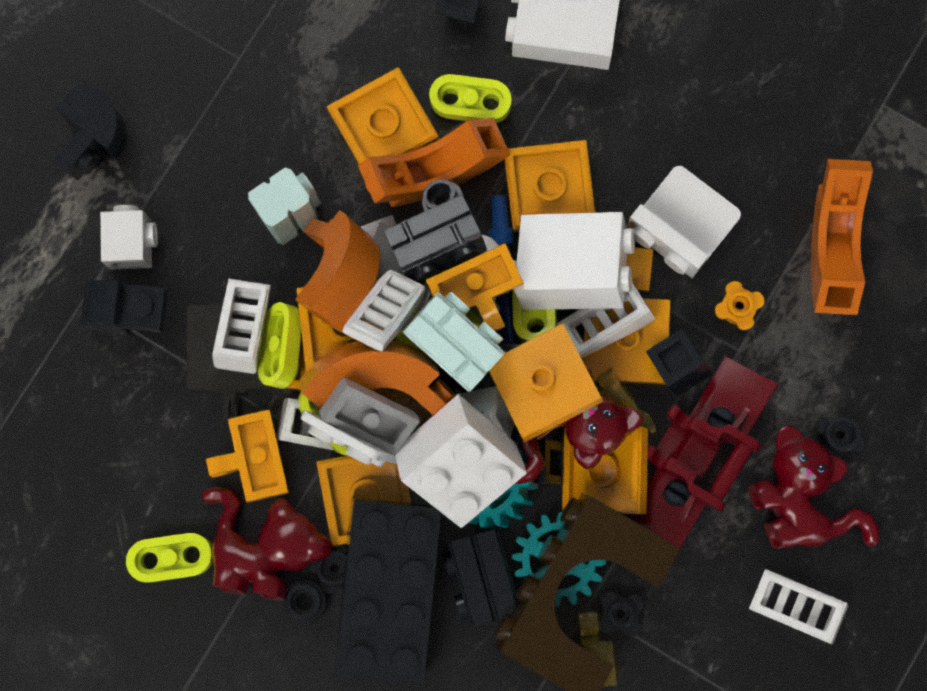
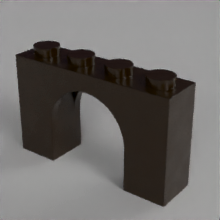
M581 493L578 499L575 497L571 498L564 508L560 518L564 522L556 538L551 535L544 543L538 556L542 563L534 576L528 574L521 583L516 594V598L520 599L512 615L506 613L496 627L494 637L498 638L495 646L502 654L567 691H601L614 665L605 657L565 635L560 628L554 606L560 582L571 569L581 563L591 560H607L619 564L651 584L660 587L681 549L594 497Z

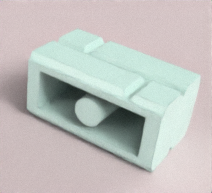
M286 167L270 177L269 184L263 182L248 192V199L277 243L282 245L298 235L299 229L303 231L312 218L319 220L316 207L321 204L316 195L317 192L302 172L295 176L292 170Z
M437 292L407 324L402 332L470 392L504 355L505 352L497 346L503 338L484 321L479 327H476L465 317L470 308L452 292L445 298Z

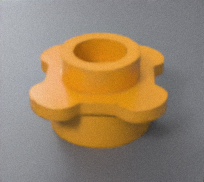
M732 281L725 287L726 295L722 302L715 306V314L721 320L726 319L728 322L736 324L740 330H748L754 325L753 317L757 309L762 308L764 305V297L760 292L752 293L744 289L740 282ZM741 302L743 309H737L736 303Z

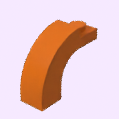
M494 118L467 120L448 135L425 147L398 155L368 157L358 167L374 203L389 202L391 207H397L422 200L425 188L433 181L444 179L460 185L492 168L510 156V153Z
M827 160L823 184L818 185L812 227L811 289L815 313L858 315L865 285L861 262V228L873 173L871 161Z
M339 210L328 223L312 218L303 230L305 234L324 249V253L317 270L295 300L323 323L343 333L344 325L373 288L379 271L381 256L377 241L344 212Z
M360 341L341 346L322 357L300 378V392L319 409L322 408L343 377L370 390L391 388L403 391L417 400L433 416L456 397L453 390L442 380L438 379L435 383L433 382L440 375L437 363L421 350L397 341H391L382 352Z

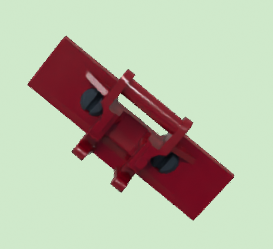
M725 356L690 416L673 404L666 415L670 420V426L656 448L648 444L647 462L657 468L647 485L646 515L630 514L628 518L681 549L705 507L709 506L719 512L723 510L726 505L723 499L752 452L757 453L761 444L748 435L778 387V384ZM730 442L735 447L708 492L701 489L698 485L722 445Z

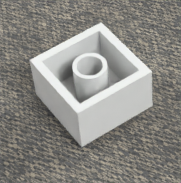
M459 394L410 435L395 455L401 481L460 528L465 526L527 474L516 442Z

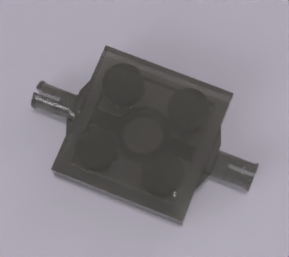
M229 276L221 278L222 301L212 305H188L187 389L211 390L222 394L221 419H230V403L231 418L239 417V394L250 390H273V387L264 385L260 381L258 366L254 374L214 367L212 354ZM231 276V279L240 280L239 277ZM235 297V303L247 304L239 301V297ZM268 304L267 311L272 306V304ZM232 314L233 319L253 322L255 317ZM229 331V336L251 339V334Z

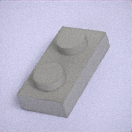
M345 377L341 379L319 411L323 422L393 455L397 454L420 422L416 412Z

